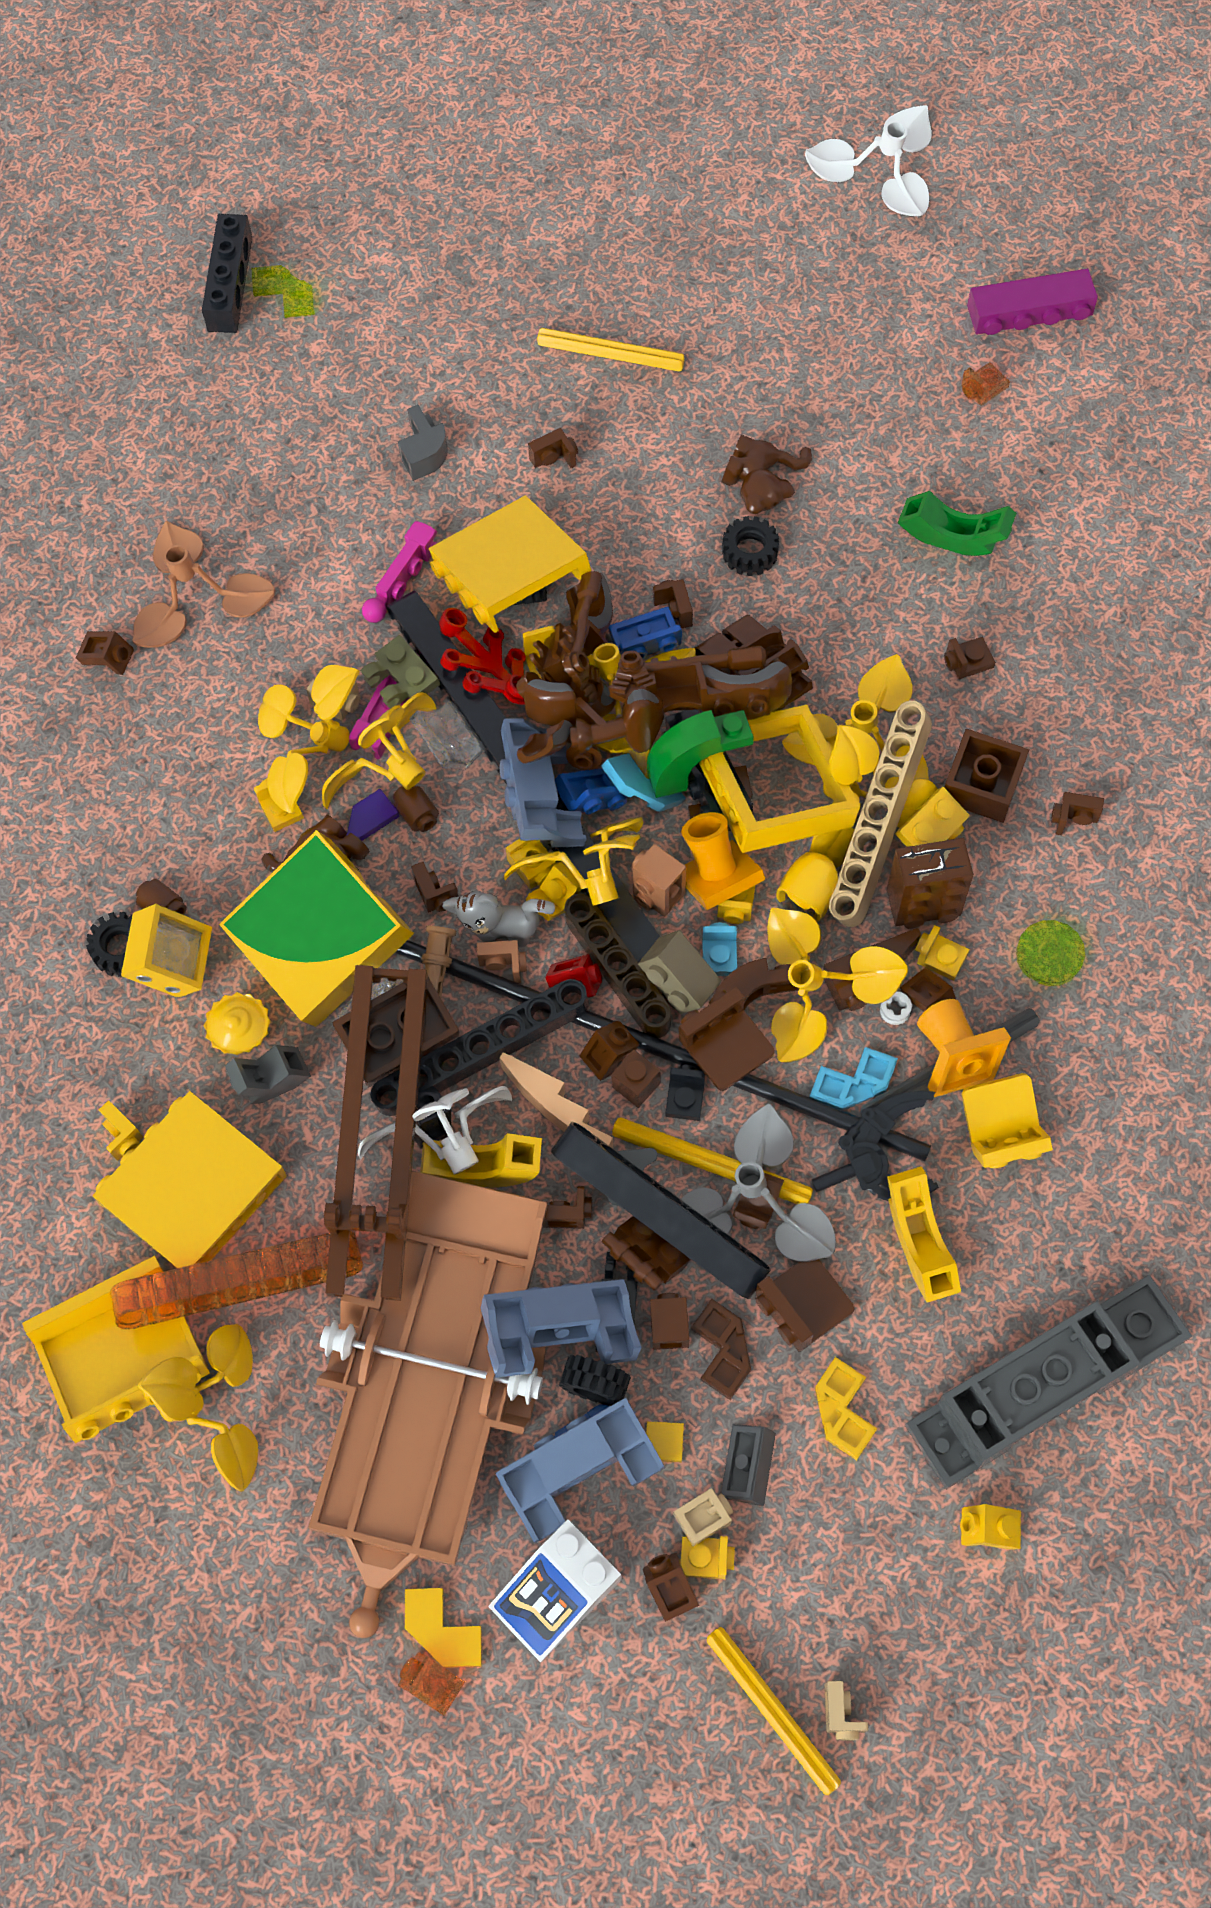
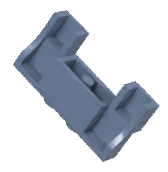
M624 1279L584 1284L568 1283L549 1288L533 1287L522 1291L486 1294L483 1296L481 1312L489 1336L487 1350L495 1378L531 1374L535 1363L532 1348L594 1340L600 1360L605 1362L604 1364L636 1361L641 1350V1344L631 1314L629 1293Z

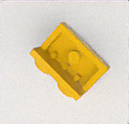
M941 787L898 829L895 835L906 847L955 839L965 829L962 824L970 815L944 787Z

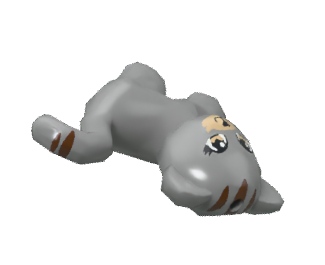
M478 890L471 891L460 897L447 899L442 906L445 910L456 914L463 926L472 933H475L483 942H494L497 938L506 936L508 941L518 940L519 947H525L530 942V938L539 926L540 918L538 912L550 915L555 911L554 903L542 899H530L525 901L522 906L500 905L497 896Z

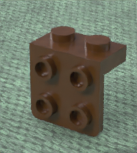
M734 987L729 992H726V990L720 991L709 1001L710 1005L700 1012L698 1010L691 1011L681 1020V1025H679V1041L720 1091L727 1090L770 1060L775 1052L772 1044L743 1010L745 997L737 987Z
M819 1259L810 1262H799L775 1280L768 1276L757 1284V1297L755 1300L759 1308L766 1316L771 1315L779 1325L777 1330L783 1340L789 1346L793 1344L799 1353L854 1312V1304Z

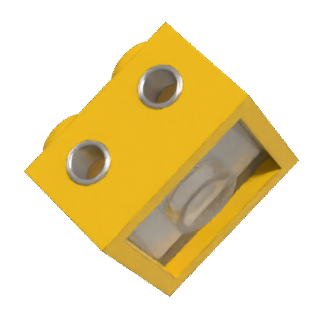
M158 904L134 912L121 976L174 997H182L201 990L212 927Z

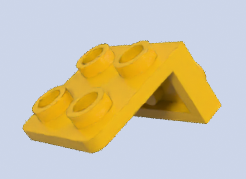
M1026 1073L1012 1075L963 1089L961 1095L972 1151L984 1168H1001L1006 1166L1008 1162L1021 1158L1026 1160L1036 1159L1042 1153L1053 1150L1051 1137L1039 1124L1032 1080Z

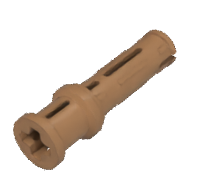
M428 925L426 926V932L429 933L426 953L422 954L421 960L425 964L424 969L427 970L430 981L441 998L446 968H449L452 964V959L449 957L452 937L456 936L457 931L451 928Z

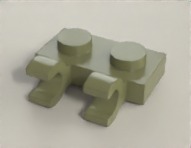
M398 635L374 653L378 660L377 662L368 663L360 670L365 676L364 680L371 688L379 685L389 675L396 681L397 684L388 685L380 691L383 702L389 709L400 705L405 699L411 698L417 693L424 692L428 694L440 685L435 674L401 635Z

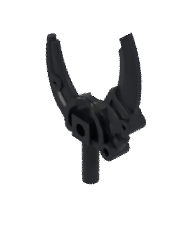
M906 1092L893 1096L876 1107L862 1109L861 1117L854 1127L851 1125L847 1132L838 1139V1146L845 1150L850 1164L811 1179L816 1192L856 1176L861 1190H869L873 1195L878 1194V1198L889 1201L888 1199L891 1198L887 1176L891 1175L888 1174V1158L877 1143L882 1135L886 1136L896 1124L894 1122L896 1118L910 1110L923 1107L927 1100H933L935 1092ZM927 1179L930 1193L939 1188L937 1182L934 1183L932 1179Z

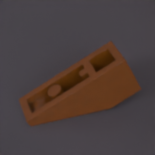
M915 928L872 946L888 949L905 960L916 948L921 932L919 928ZM854 953L824 964L823 970L852 974L850 959ZM824 979L839 1011L849 1008L850 1011H855L867 1004L855 996L852 989L853 980Z

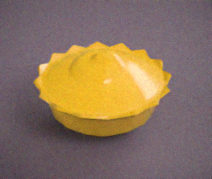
M236 992L232 996L224 995L220 1001L213 1002L212 1009L206 1013L207 1020L203 1026L207 1031L205 1038L211 1041L213 1048L220 1049L223 1054L232 1053L239 1055L243 1052H250L254 1047L261 1045L263 1038L268 1035V1026L271 1021L268 1017V1009L263 1006L261 999H254L250 993L242 995Z

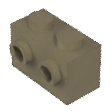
M680 930L659 937L638 963L646 973L647 978L657 986L668 999L669 1004L679 1014L701 1008L722 981Z

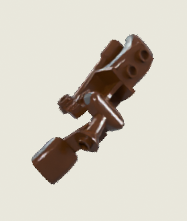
M590 571L581 576L579 584L566 591L571 614L570 626L564 627L561 623H558L555 626V632L545 639L544 644L539 640L533 642V646L538 650L540 658L536 653L530 654L529 657L538 668L541 678L534 672H526L517 681L516 686L518 693L524 698L526 685L534 679L552 683H566L572 688L576 698L581 697L601 718H604L613 710L616 700L610 697L609 688L601 681L599 668H594L593 665L589 664L587 656L593 654L598 646L608 643L605 634L612 621L613 605L610 589L603 573ZM562 720L559 724L548 728L546 734L534 733L530 735L526 744L517 751L519 761L522 763H532L560 751L567 743H571L570 727H577L576 724ZM572 745L566 752L568 762L577 769L594 770L601 765L602 756L596 745H593L582 755H579V748L572 747Z
M762 646L732 648L728 653L693 656L683 659L671 656L668 661H658V658H653L651 662L645 663L638 652L626 651L619 659L615 680L609 686L610 697L624 703L622 714H618L615 719L605 721L581 697L576 698L574 691L566 683H552L534 679L524 689V702L527 717L535 722L554 726L559 724L560 721L566 720L576 724L577 727H570L572 747L579 748V755L586 753L593 745L624 737L628 745L635 752L644 753L655 742L664 720V713L667 711L698 710L699 713L712 710L713 716L716 717L744 710L747 720L770 715L771 712L782 706L791 695V670L782 662L771 663L765 669L749 675H730L717 670L722 668L741 670L764 667L766 665V653Z

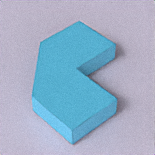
M629 753L609 758L601 766L619 793L630 798L635 795L647 801V806L658 812L676 807L686 799L682 792L656 798L650 780L644 776Z
M865 1047L854 1077L821 1066L810 1098L840 1110H846L887 1091L898 1058Z

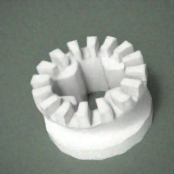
M897 991L889 1000L881 1003L880 1006L881 1017L891 1025L903 1024L908 1020L912 1010L910 998L906 994ZM893 1001L898 1002L900 1007H905L901 1009L900 1015H894L893 1010L887 1009L891 1007Z

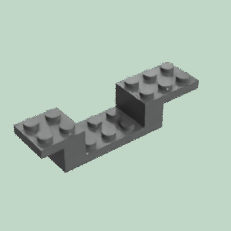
M1147 1275L1102 1304L1098 1300L946 1392L935 1406L908 1421L905 1427L947 1490L1008 1452L1017 1441L1096 1392L1099 1395L1189 1340L1192 1335L1152 1277Z

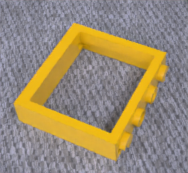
M808 705L771 712L770 715L748 720L754 736L753 742L798 732L834 804L756 822L723 752L711 755L699 762L742 853L853 827L861 807L858 795L852 792L850 786L840 784L831 777L829 762L833 747L829 741L825 740L821 732L819 720L817 717H813Z

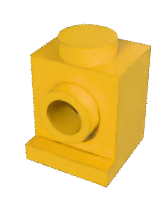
M520 838L505 848L507 861L511 866L525 857L548 852L539 840L521 841ZM556 861L532 862L520 867L516 872L531 890L537 885L541 886L552 867L557 863Z

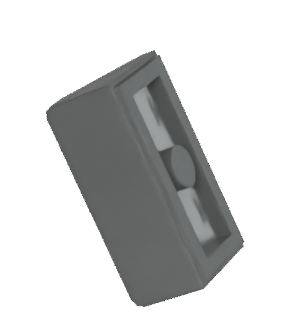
M733 1424L721 1493L726 1499L764 1506L776 1436L775 1432L763 1426Z

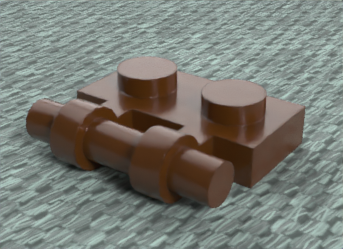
M634 1216L620 1225L614 1234L609 1232L602 1240V1243L610 1250V1256L617 1262L622 1261L634 1272L633 1277L641 1284L645 1282L654 1291L662 1283L666 1284L679 1274L691 1260Z

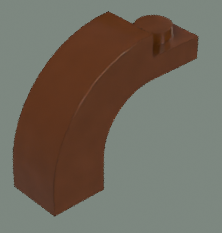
M767 958L748 962L735 969L721 982L713 996L720 991L726 990V992H729L734 987H737L745 997L743 1008L745 1011L751 1002L761 996L799 991L800 988L793 986L788 979V970L791 964L779 965L774 970H768Z

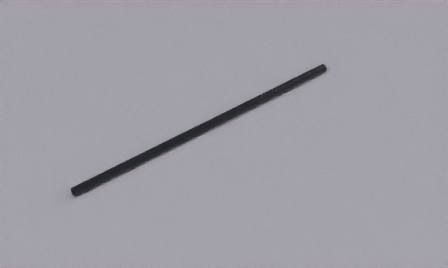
M407 940L395 953L422 963L421 956L426 953V947ZM450 957L452 964L449 968H446L445 972L521 1003L542 993L453 957ZM540 1009L541 1011L551 1014V1012L547 1009ZM588 1010L581 1017L572 1021V1023L592 1031L615 1022ZM624 1025L639 1043L638 1049L678 1065H691L697 1067L699 1071H703L685 1048ZM748 1074L733 1085L846 1131L851 1125L854 1127L860 1119L856 1115L751 1074ZM890 1130L886 1136L882 1135L878 1141L881 1145L922 1161H926L932 1146L894 1130Z

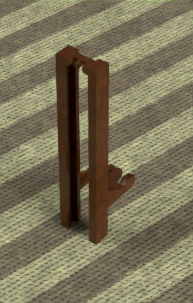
M355 965L333 1203H326L324 1211V1225L331 1234L325 1289L327 1296L343 1297L350 1230L386 1233L380 1297H384L386 1300L401 1301L416 1121H414L412 1115L417 1111L428 983L426 969L409 968V970ZM381 978H387L388 981L403 979L404 984L407 985L389 1203L386 1217L377 1216L375 1206L367 1205L365 1215H362V1206L352 1205L372 983H380Z

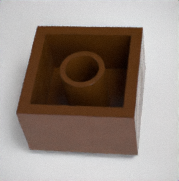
M965 729L944 788L964 810L1004 823L1030 749Z

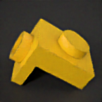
M988 1504L962 1508V1518L960 1521L962 1545H985L1011 1550L1021 1549V1510Z

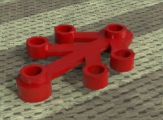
M457 608L445 609L439 620L440 631L447 637H456L474 656L462 654L455 649H446L440 659L441 665L449 671H455L459 666L491 673L497 679L484 677L477 671H469L462 685L470 693H478L483 688L503 693L510 702L524 705V698L518 693L516 684L521 676L524 675L525 653L517 648H512L508 651L504 662L511 669L510 674L502 666L503 631L499 629V631L494 633L490 627L487 628L483 636V642L488 646L487 651L465 629L468 621L467 616Z

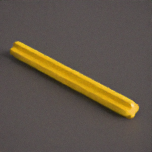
M622 1117L617 1118L612 1129L614 1137L644 1148H653L657 1153L736 1182L735 1172L738 1166L742 1164L736 1159ZM763 1170L764 1173L784 1180L779 1198L795 1204H809L813 1193L811 1187Z

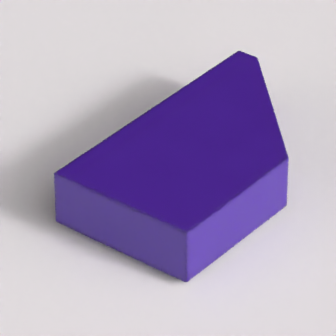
M378 789L352 807L347 835L352 833L363 841L400 817L397 809L381 789Z

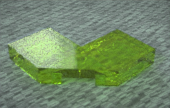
M282 265L251 268L254 297L283 294L285 318L315 315L312 285L304 280H299Z

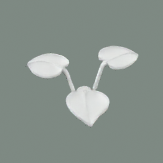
M927 105L908 108L890 116L884 124L881 137L876 136L874 142L857 159H854L855 153L853 148L847 142L840 139H828L812 148L806 149V160L819 177L831 182H843L853 177V166L859 165L879 146L883 154L895 156V179L887 180L882 187L881 195L886 206L896 213L909 216H921L927 211L929 191L925 181L914 172L900 175L901 149L907 152L921 151L931 141L932 130Z
M500 1086L483 1093L454 1114L456 1118H460L463 1137L460 1132H453L443 1109L450 1110L453 1103L466 1097L469 1094L467 1088L451 1092L441 1097L438 1102L429 1103L412 1115L414 1121H420L437 1112L448 1137L440 1141L443 1145L442 1149L417 1125L415 1133L437 1153L440 1160L446 1159L454 1175L479 1162L471 1147L473 1141L469 1135L468 1115L477 1107L486 1103L501 1100L512 1101V1095L507 1087ZM395 1122L377 1129L360 1143L358 1149L360 1159L376 1142L395 1131Z

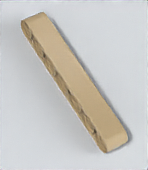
M909 700L902 703L895 713L840 870L838 883L830 899V913L847 927L858 926L866 917L931 731V717L922 704L917 701ZM912 715H921V719L917 724L907 725V721ZM910 746V750L905 756L896 757V752L900 747ZM899 777V782L895 787L885 788V783L889 778ZM881 808H888L886 817L881 820H874L876 811ZM868 840H877V845L872 851L863 852V846ZM858 871H865L866 876L861 883L853 884L852 878L854 874ZM854 902L853 912L842 916V907L846 903Z

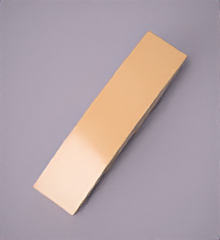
M504 1052L502 1053L500 1062L503 1071L521 1094L550 1122L563 1132L571 1122L578 1123L613 1149V1137L587 1125L589 1122V1110L564 1098V1082Z

